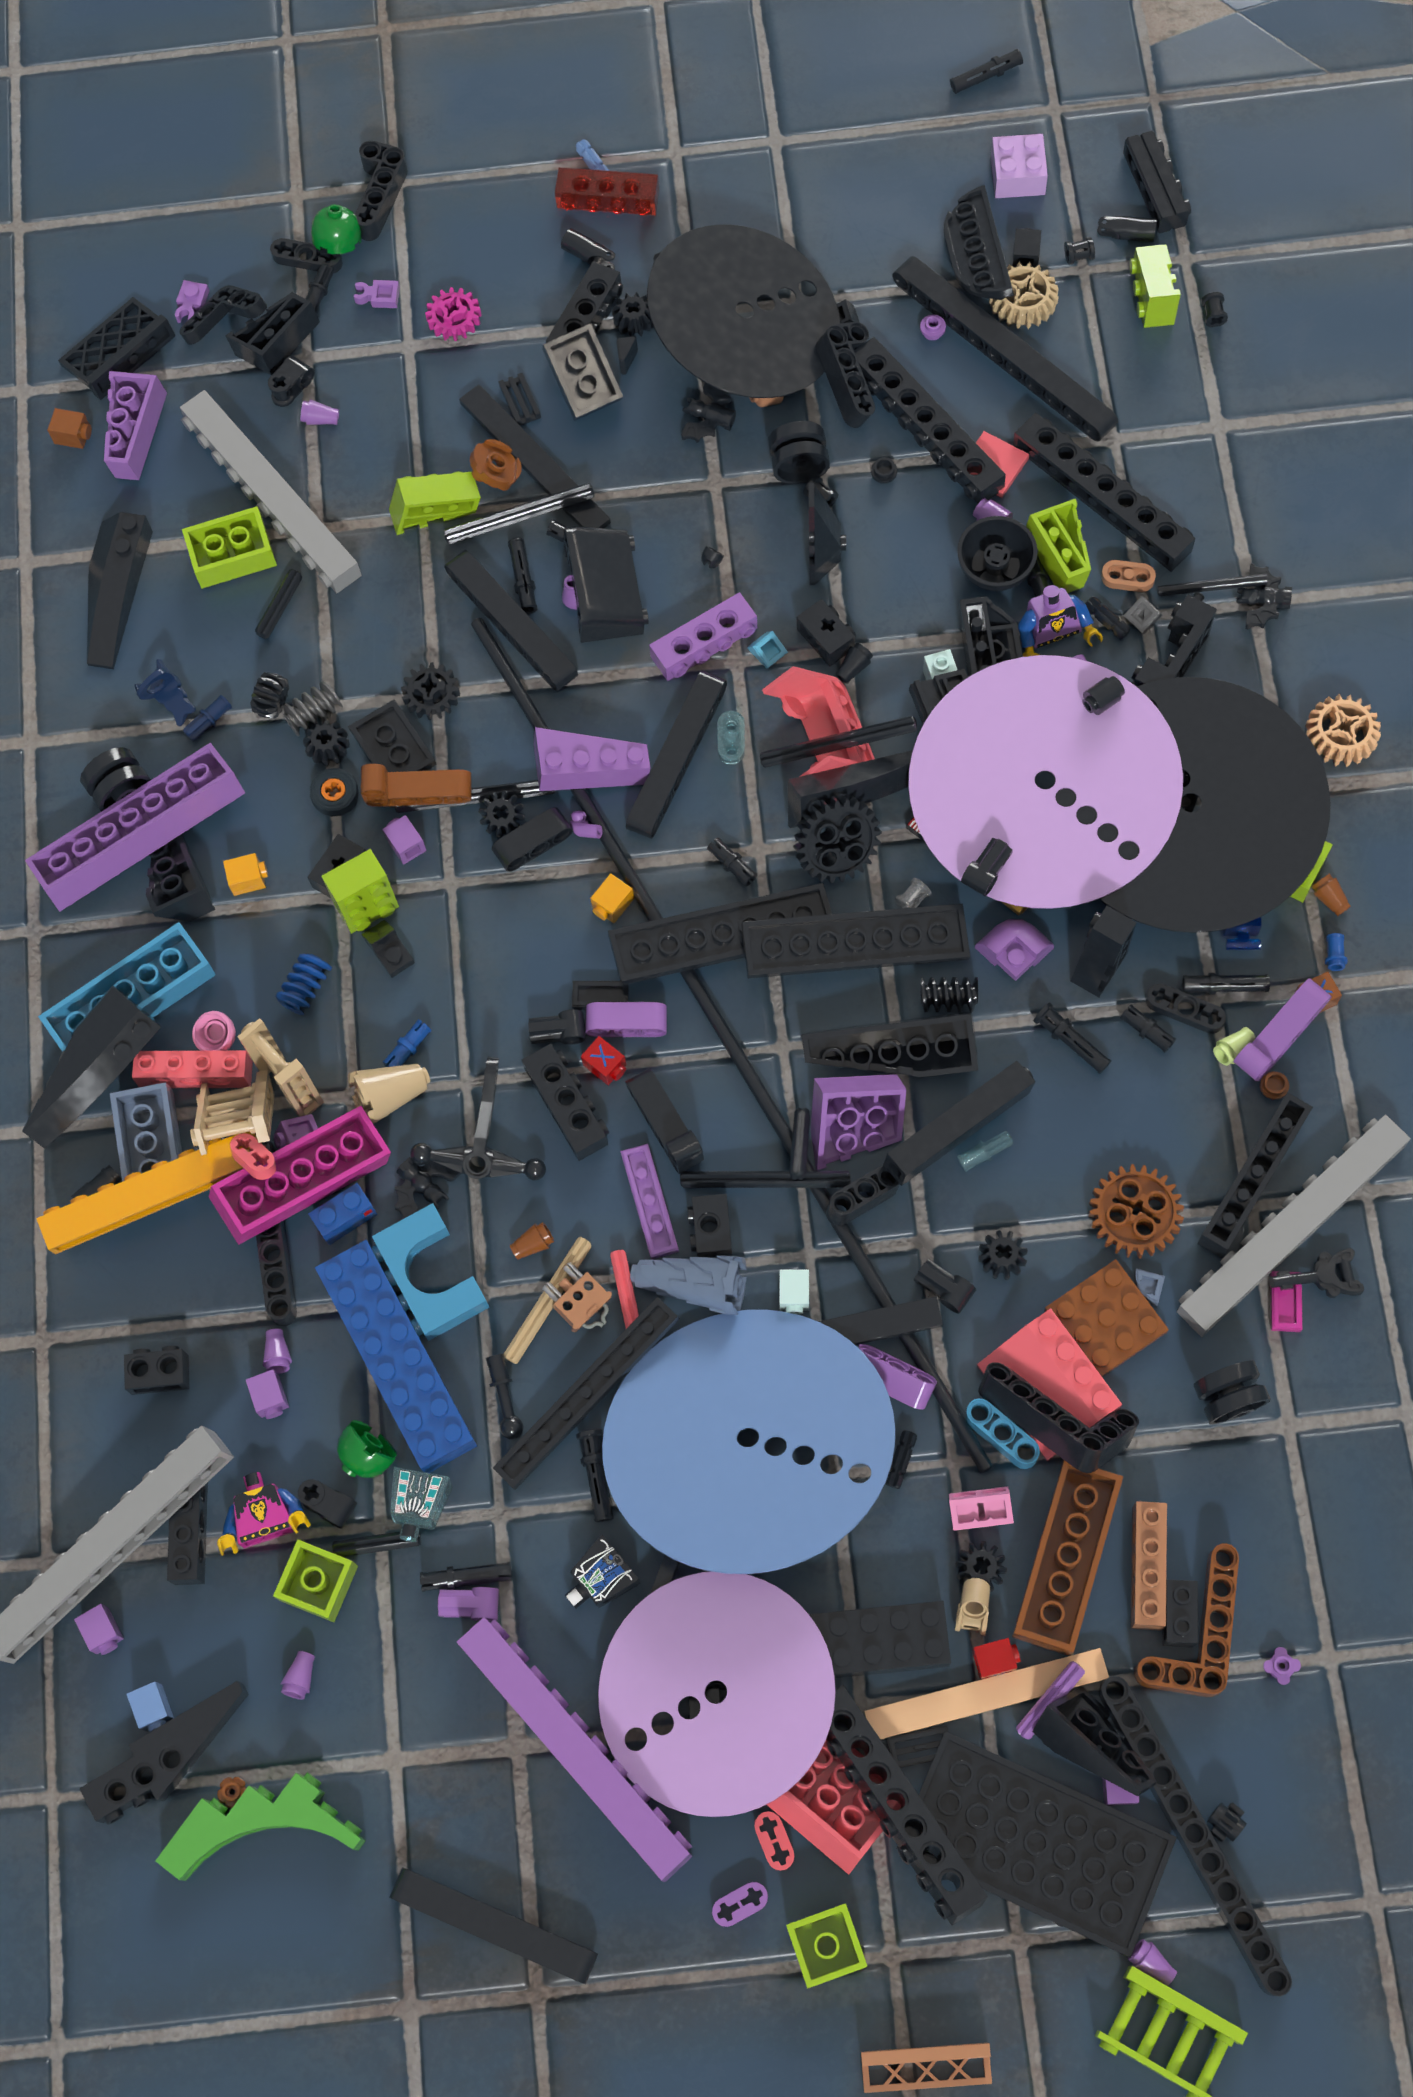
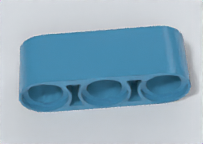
M978 1398L969 1403L965 1419L971 1429L1018 1468L1028 1469L1035 1465L1040 1449L1033 1438L987 1400ZM981 1408L987 1413V1418L983 1421H977L972 1417L971 1411ZM1000 1427L1006 1428L1010 1432V1438L999 1440L996 1438L994 1430ZM1020 1447H1028L1033 1452V1458L1023 1460L1018 1456L1017 1450Z

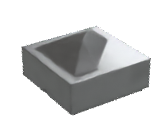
M1141 596L1123 616L1145 634L1163 614L1146 598Z

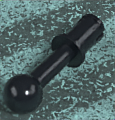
M504 1353L486 1358L492 1381L489 1385L490 1387L496 1386L503 1414V1420L500 1424L501 1434L507 1439H516L523 1432V1423L514 1414L507 1383L513 1382V1380L509 1379Z

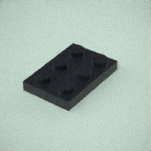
M395 700L390 701L348 726L371 764L384 765L388 772L427 771L437 765L434 757Z

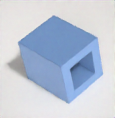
M154 1681L127 1693L139 1729L152 1732L174 1718L162 1684Z

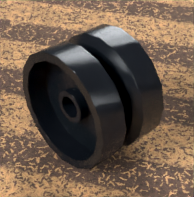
M812 421L789 422L776 428L768 437L773 475L778 481L787 484L808 483L815 476L821 477L826 474L830 468L825 432L821 425Z
M120 747L110 749L95 757L81 773L80 782L88 794L93 797V801L102 812L151 781L143 767L139 766L140 764L131 750Z
M1254 1360L1243 1361L1219 1369L1193 1384L1199 1400H1213L1204 1408V1413L1210 1425L1242 1417L1270 1402L1271 1399L1265 1385H1251L1260 1376Z

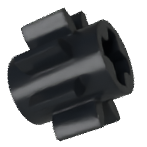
M1233 1802L1228 1807L1220 1803L1207 1820L1213 1826L1210 1832L1220 1842L1224 1841L1226 1837L1233 1842L1247 1824L1241 1819L1245 1812Z

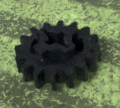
M433 662L426 669L423 664H420V671L416 672L411 669L412 677H404L406 686L401 687L402 694L404 695L402 697L404 704L407 705L410 713L416 711L418 718L426 714L428 720H431L433 715L437 714V717L441 719V712L446 711L450 714V705H458L456 697L461 694L458 688V679L454 678L452 670L446 672L443 664L438 669L435 668Z

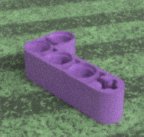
M1308 978L1257 1038L1240 1051L1233 1062L1255 1081L1259 1082L1321 1012L1332 996Z

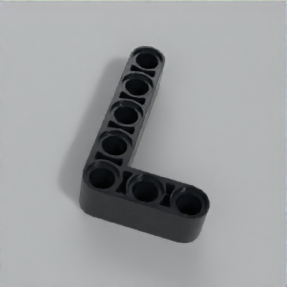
M990 1363L986 1367L978 1388V1392L983 1399L990 1402L1000 1412L1074 1468L1084 1473L1095 1472L1128 1448L1139 1425V1419L1135 1413L1127 1409H1117L1089 1428L1001 1363Z

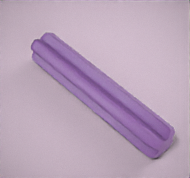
M1071 1661L1017 1725L1016 1730L1023 1738L1028 1740L1034 1735L1032 1731L1046 1706L1067 1695L1085 1674V1670L1078 1663Z

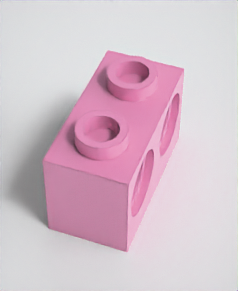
M1008 1486L949 1494L953 1531L1014 1523Z

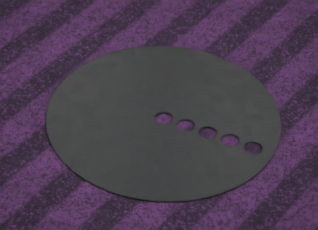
M1200 677L1168 678L1137 686L1149 699L1156 703L1158 710L1168 723L1176 740L1181 757L1182 770L1186 771L1190 776V783L1183 788L1182 797L1186 794L1197 795L1201 800V807L1196 812H1187L1180 806L1176 824L1171 835L1152 863L1134 880L1117 891L1099 899L1112 909L1139 923L1174 932L1199 933L1230 929L1267 914L1282 904L1303 884L1313 870L1327 837L1331 802L1329 785L1319 754L1302 728L1284 710L1262 695L1245 687L1222 680ZM1064 788L1056 793L1055 798L1059 805L1069 807L1075 803L1076 794L1071 789ZM1083 806L1078 809L1076 817L1080 823L1088 825L1097 819V812L1091 806ZM1106 823L1098 828L1097 835L1104 842H1112L1117 838L1118 830L1114 825ZM1126 841L1119 846L1118 852L1123 859L1132 860L1138 856L1139 847L1134 842Z

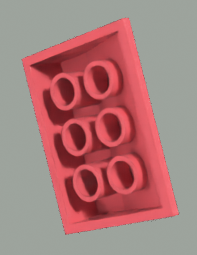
M1051 1308L1019 1330L977 1364L983 1375L990 1363L1004 1364L1089 1428L1122 1406L1120 1400ZM1025 1431L1037 1442L1040 1453L1046 1461L1057 1455Z
M826 1740L818 1757L805 1775L786 1793L766 1805L849 1875L883 1830L880 1826V1818L875 1811H870L866 1807L862 1799L863 1793L857 1784L853 1785L848 1780L844 1772L845 1766L839 1758L835 1759L831 1755L827 1747L828 1741ZM855 1748L851 1749L855 1756L865 1757ZM878 1774L869 1775L870 1780L876 1784L884 1782ZM887 1801L891 1809H901V1805L897 1801Z

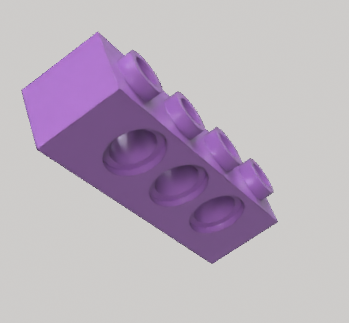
M739 592L649 645L650 656L667 681L674 677L679 678L689 668L696 664L701 665L705 663L710 656L718 651H725L737 640L751 636L758 629L757 615ZM727 623L733 625V626L728 627V628L723 627V625H724V624H727ZM702 637H710L707 641L700 640ZM679 650H687V651H688V652L685 653V654H679V653H677Z

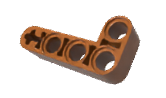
M366 764L361 766V795L367 805L374 807L467 803L472 799L471 772L459 769L388 772L384 765Z

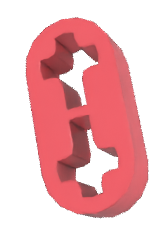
M243 1133L236 1135L231 1140L232 1157L251 1176L259 1180H265L275 1174L276 1164L273 1154L261 1143H258L254 1136ZM249 1147L250 1153L246 1151L244 1148ZM258 1160L262 1165L257 1166L256 1161Z
M767 1811L761 1813L755 1820L754 1826L766 1859L773 1869L778 1871L787 1870L793 1864L795 1856L783 1823L774 1812ZM768 1817L770 1821L776 1820L777 1826L774 1827L776 1839L771 1840L767 1831H760V1827L764 1825V1818ZM776 1842L779 1843L782 1851L788 1850L790 1854L786 1857L785 1865H781L779 1861H772V1856L776 1854L773 1844Z

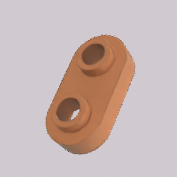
M1121 560L1107 562L1103 566L1101 574L1102 582L1107 587L1136 592L1150 590L1156 578L1155 570L1150 565ZM1111 575H1116V576H1118L1119 578H1118V579H1113V578H1111L1110 576H1111ZM1142 578L1145 582H1139L1137 579Z

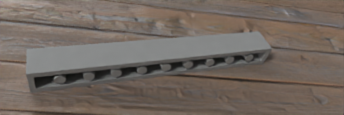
M205 390L180 406L184 416L181 421L189 432L194 430L201 446L204 449L208 447L212 451L211 455L219 466L223 464L227 468L226 472L234 483L239 482L242 485L241 489L249 500L254 499L258 503L256 506H258L260 513L265 518L269 516L272 519L271 523L279 535L283 533L288 538L287 542L295 553L300 551L303 555L304 563L310 570L315 568L319 573V580L326 588L330 586L337 594L362 576L356 560Z
M1386 1114L1379 1121L1373 1118L1362 1129L1365 1132L1362 1137L1350 1139L1342 1148L1345 1152L1339 1158L1335 1155L1332 1156L1322 1166L1325 1171L1319 1177L1313 1174L1302 1185L1305 1189L1298 1196L1294 1193L1291 1194L1282 1203L1284 1209L1278 1215L1272 1212L1261 1223L1264 1228L1257 1234L1253 1231L1249 1233L1240 1243L1243 1247L1237 1253L1232 1250L1220 1261L1223 1266L1216 1273L1212 1269L1206 1273L1199 1281L1202 1284L1201 1287L1195 1292L1192 1289L1188 1290L1179 1299L1181 1305L1177 1313L1201 1337L1212 1329L1406 1147L1411 1138Z
M202 1425L191 1431L187 1435L186 1440L177 1449L170 1451L156 1469L146 1473L140 1484L133 1490L126 1492L111 1511L101 1515L98 1523L92 1529L81 1534L77 1538L76 1543L67 1552L60 1554L45 1573L36 1576L29 1588L10 1601V1605L0 1614V1661L14 1664L234 1458L215 1431Z

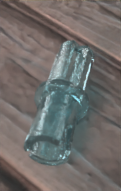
M1004 1131L984 1143L981 1140L978 1141V1145L958 1154L957 1159L966 1172L986 1160L991 1161V1156L1012 1146L1013 1139L1007 1131Z

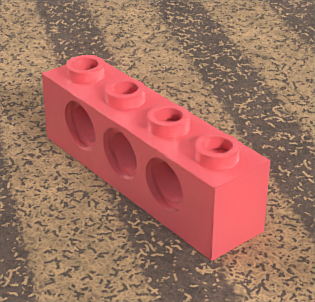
M246 1050L140 1051L133 1059L132 1078L139 1087L166 1082L171 1088H201L203 1083H207L208 1088H245L251 1086L253 1061Z

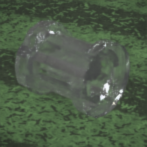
M913 878L910 881L911 885L902 895H898L895 901L901 908H914L924 898L931 896V890L922 881Z

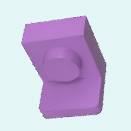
M309 1114L281 1121L274 1134V1142L277 1149H281L318 1129L313 1115Z

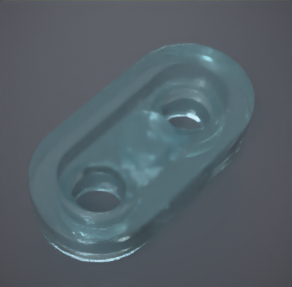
M736 711L724 712L718 718L717 723L718 756L726 764H737L745 755L744 718ZM730 725L736 727L734 730L727 729V727ZM735 750L736 753L729 755L727 751Z

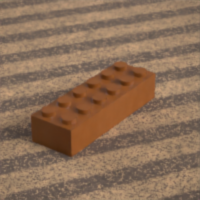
M1065 1460L1063 1461L1012 1638L1067 1656H1071L1074 1653L1123 1476L1102 1469H1097L1092 1473H1084L1074 1468Z

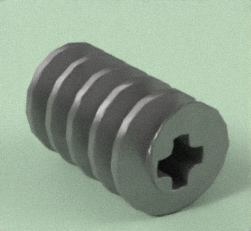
M325 681L319 683L321 691L314 686L311 687L312 697L303 692L301 694L303 702L294 698L292 700L294 708L288 704L283 705L285 712L283 715L298 737L300 736L298 727L301 726L307 731L309 729L307 723L309 720L313 724L315 722L318 723L317 715L327 719L325 711L327 709L335 714L336 703L343 708L338 696Z

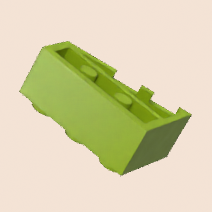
M458 471L452 474H430L421 477L406 476L396 481L389 512L396 535L404 533V528L419 524L421 529L428 527L427 522L443 518L445 522L476 513L481 497L472 472Z

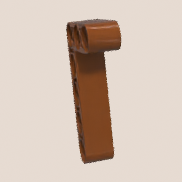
M1227 1543L1217 1545L1210 1552L1207 1559L1197 1663L1154 1656L1145 1657L1136 1665L1134 1670V1677L1141 1686L1203 1697H1214L1226 1688L1239 1565V1554L1232 1545ZM1216 1553H1226L1230 1558V1565L1221 1566L1218 1564ZM1215 1582L1223 1583L1227 1588V1596H1217L1213 1591V1584ZM1217 1612L1223 1616L1225 1623L1222 1628H1217L1211 1624V1613ZM1209 1643H1215L1221 1648L1222 1654L1220 1658L1215 1659L1208 1655L1207 1645ZM1150 1664L1156 1668V1679L1148 1680L1143 1676V1665ZM1175 1669H1181L1186 1672L1188 1681L1185 1685L1177 1684L1174 1681L1173 1671ZM1205 1674H1213L1217 1677L1219 1685L1216 1690L1208 1689L1205 1686Z

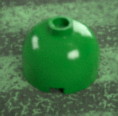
M340 205L327 206L318 211L312 220V243L319 250L322 247L327 249L329 254H344L353 251L355 244L362 242L361 229L357 217L353 211Z
M356 1420L350 1422L338 1439V1457L343 1463L341 1467L352 1477H356V1475L362 1478L377 1477L392 1465L396 1459L397 1452L383 1435L379 1434L378 1438L369 1433L372 1427Z

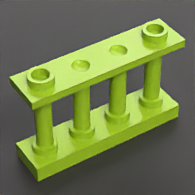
M1128 1966L1123 1978L1130 1981L1128 1985L1130 1990L1108 2035L1097 2030L1095 2037L1101 2040L1099 2046L1115 2056L1118 2051L1126 2054L1187 2090L1186 2097H1212L1206 2092L1228 2046L1232 2047L1234 2042L1243 2045L1248 2033L1139 1969ZM1149 1992L1159 1998L1156 2003L1159 2006L1137 2052L1119 2041L1141 1996L1145 1997L1146 1993ZM1178 2009L1187 2014L1185 2021L1188 2023L1166 2069L1148 2058L1170 2012L1174 2013ZM1206 2025L1216 2031L1214 2037L1217 2040L1195 2086L1177 2075L1199 2029L1203 2030Z

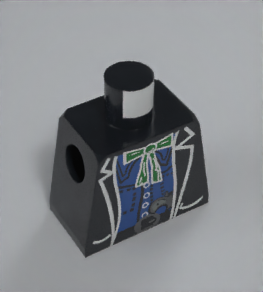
M602 1535L571 1570L570 1573L578 1584L567 1592L565 1596L575 1609L589 1598L600 1608L638 1586L640 1581Z

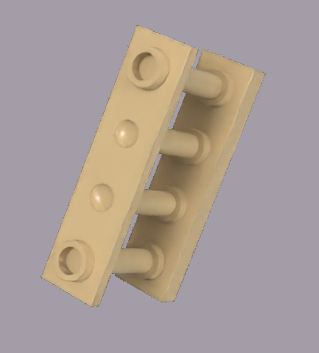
M260 1018L256 1022H250L242 1029L241 1034L237 1037L259 1071L268 1070L269 1073L272 1072L275 1075L274 1079L299 1117L311 1114L324 1103L303 1065L297 1059L292 1062L285 1061L286 1059Z
M268 1070L257 1072L256 1082L252 1083L250 1087L210 1095L207 1083L201 1084L200 1094L196 1095L198 1107L194 1129L190 1130L192 1143L194 1146H199L201 1155L207 1154L209 1140L251 1132V1134L256 1133L258 1143L270 1141L275 1094Z

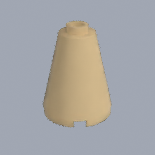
M418 1064L353 1071L348 1074L349 1088L355 1086V1095L352 1098L356 1108L362 1106L371 1122L375 1124L426 1091L430 1078L425 1067L421 1068Z

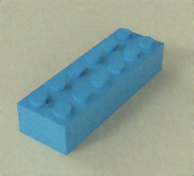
M178 922L38 1017L63 1052L72 1038L71 1035L75 1027L112 985L150 1016L155 1017L216 974L180 922Z

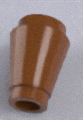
M1330 873L1312 886V889L1315 891L1314 895L1337 916L1351 907L1337 878H1333Z
M544 1222L539 1225L535 1223L514 1241L510 1248L519 1260L550 1248L549 1245L555 1241Z

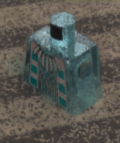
M394 1467L390 1512L393 1522L402 1525L400 1539L416 1542L420 1528L435 1529L452 1490L450 1477Z

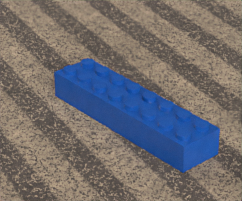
M364 1240L316 1266L315 1269L424 1474L427 1475L477 1447L472 1434L368 1241Z

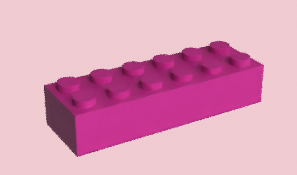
M359 1106L273 1152L276 1171L272 1177L259 1180L251 1176L245 1169H242L212 1185L209 1198L234 1239L240 1245L387 1164L391 1151L362 1106Z

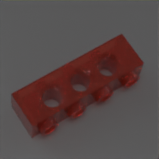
M561 167L558 169L555 188L557 208L588 210L590 212H613L616 214L629 213L642 216L656 215L659 197L658 174Z

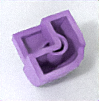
M1008 919L996 925L975 945V949L994 966L998 964L1016 981L1032 965L1035 967L1054 949V944L1032 924L1022 919Z

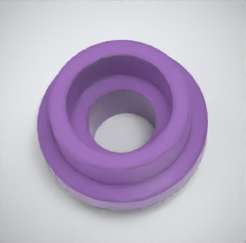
M928 315L920 323V331L928 340L939 339L946 330L944 319L938 315Z

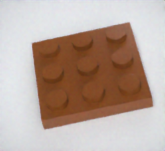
M1116 1259L1044 1309L1045 1312L1050 1308L1102 1377L1169 1331Z

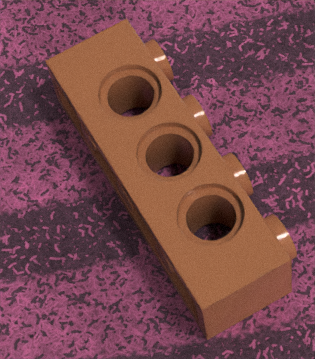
M1136 1501L1132 1507L1131 1629L1162 1630L1166 1626L1167 1503Z

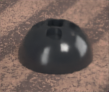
M1004 516L985 517L972 523L961 535L957 549L958 561L965 576L976 586L989 591H1004L1016 587L1029 576L1036 563L1037 544L1030 530L1019 521Z

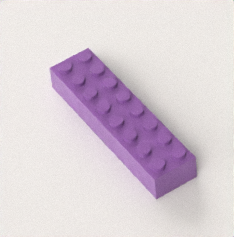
M209 743L26 859L25 862L60 912L245 794L231 768L214 746Z

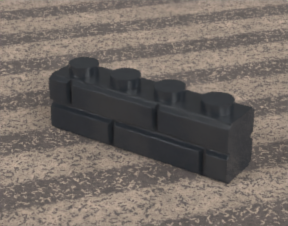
M1148 131L1140 136L1127 137L1123 154L1151 218L1157 219L1156 229L1160 234L1171 229L1185 227L1188 216L1191 214V205L1188 199H1183L1182 185L1180 180L1175 179L1173 176L1171 160L1166 159L1164 156L1163 141L1161 139L1157 140L1153 131Z

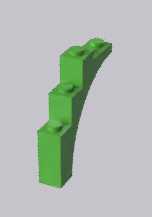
M308 1772L305 1776L295 1773L275 1802L272 1801L275 1795L262 1785L258 1789L249 1785L228 1814L225 1813L228 1807L216 1798H213L211 1801L202 1798L155 1861L178 1880L186 1881L202 1862L223 1846L245 1835L266 1829L295 1827L315 1830L332 1836L359 1851L366 1840L360 1836L362 1830L350 1820H347L344 1824L335 1817L338 1813L336 1809L325 1801L321 1805L318 1804L325 1794L319 1788L322 1783Z

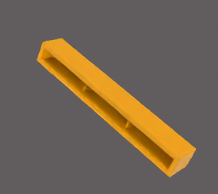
M245 1132L246 1134H250L257 1139L256 1133L251 1134V1132ZM238 1134L223 1140L221 1138L210 1140L207 1154L201 1155L200 1150H186L178 1155V1159L171 1162L166 1160L160 1161L151 1166L152 1170L142 1174L141 1172L129 1174L124 1178L125 1181L121 1183L103 1185L97 1189L98 1192L88 1197L87 1195H80L71 1199V1204L62 1208L55 1206L43 1212L44 1215L36 1219L48 1250L54 1254L63 1252L207 1191L217 1182L244 1169L234 1160L230 1148L231 1140ZM249 1147L244 1148L246 1151L250 1153Z

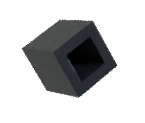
M1016 228L1012 264L1014 268H1016L1019 262L1022 266H1026L1029 262L1033 268L1038 266L1042 230Z

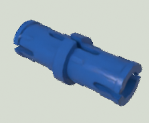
M417 1019L408 1033L396 1041L398 1045L382 1063L386 1067L403 1065L410 1055L414 1056L416 1054V1048L432 1030L425 1023L421 1024L422 1021Z

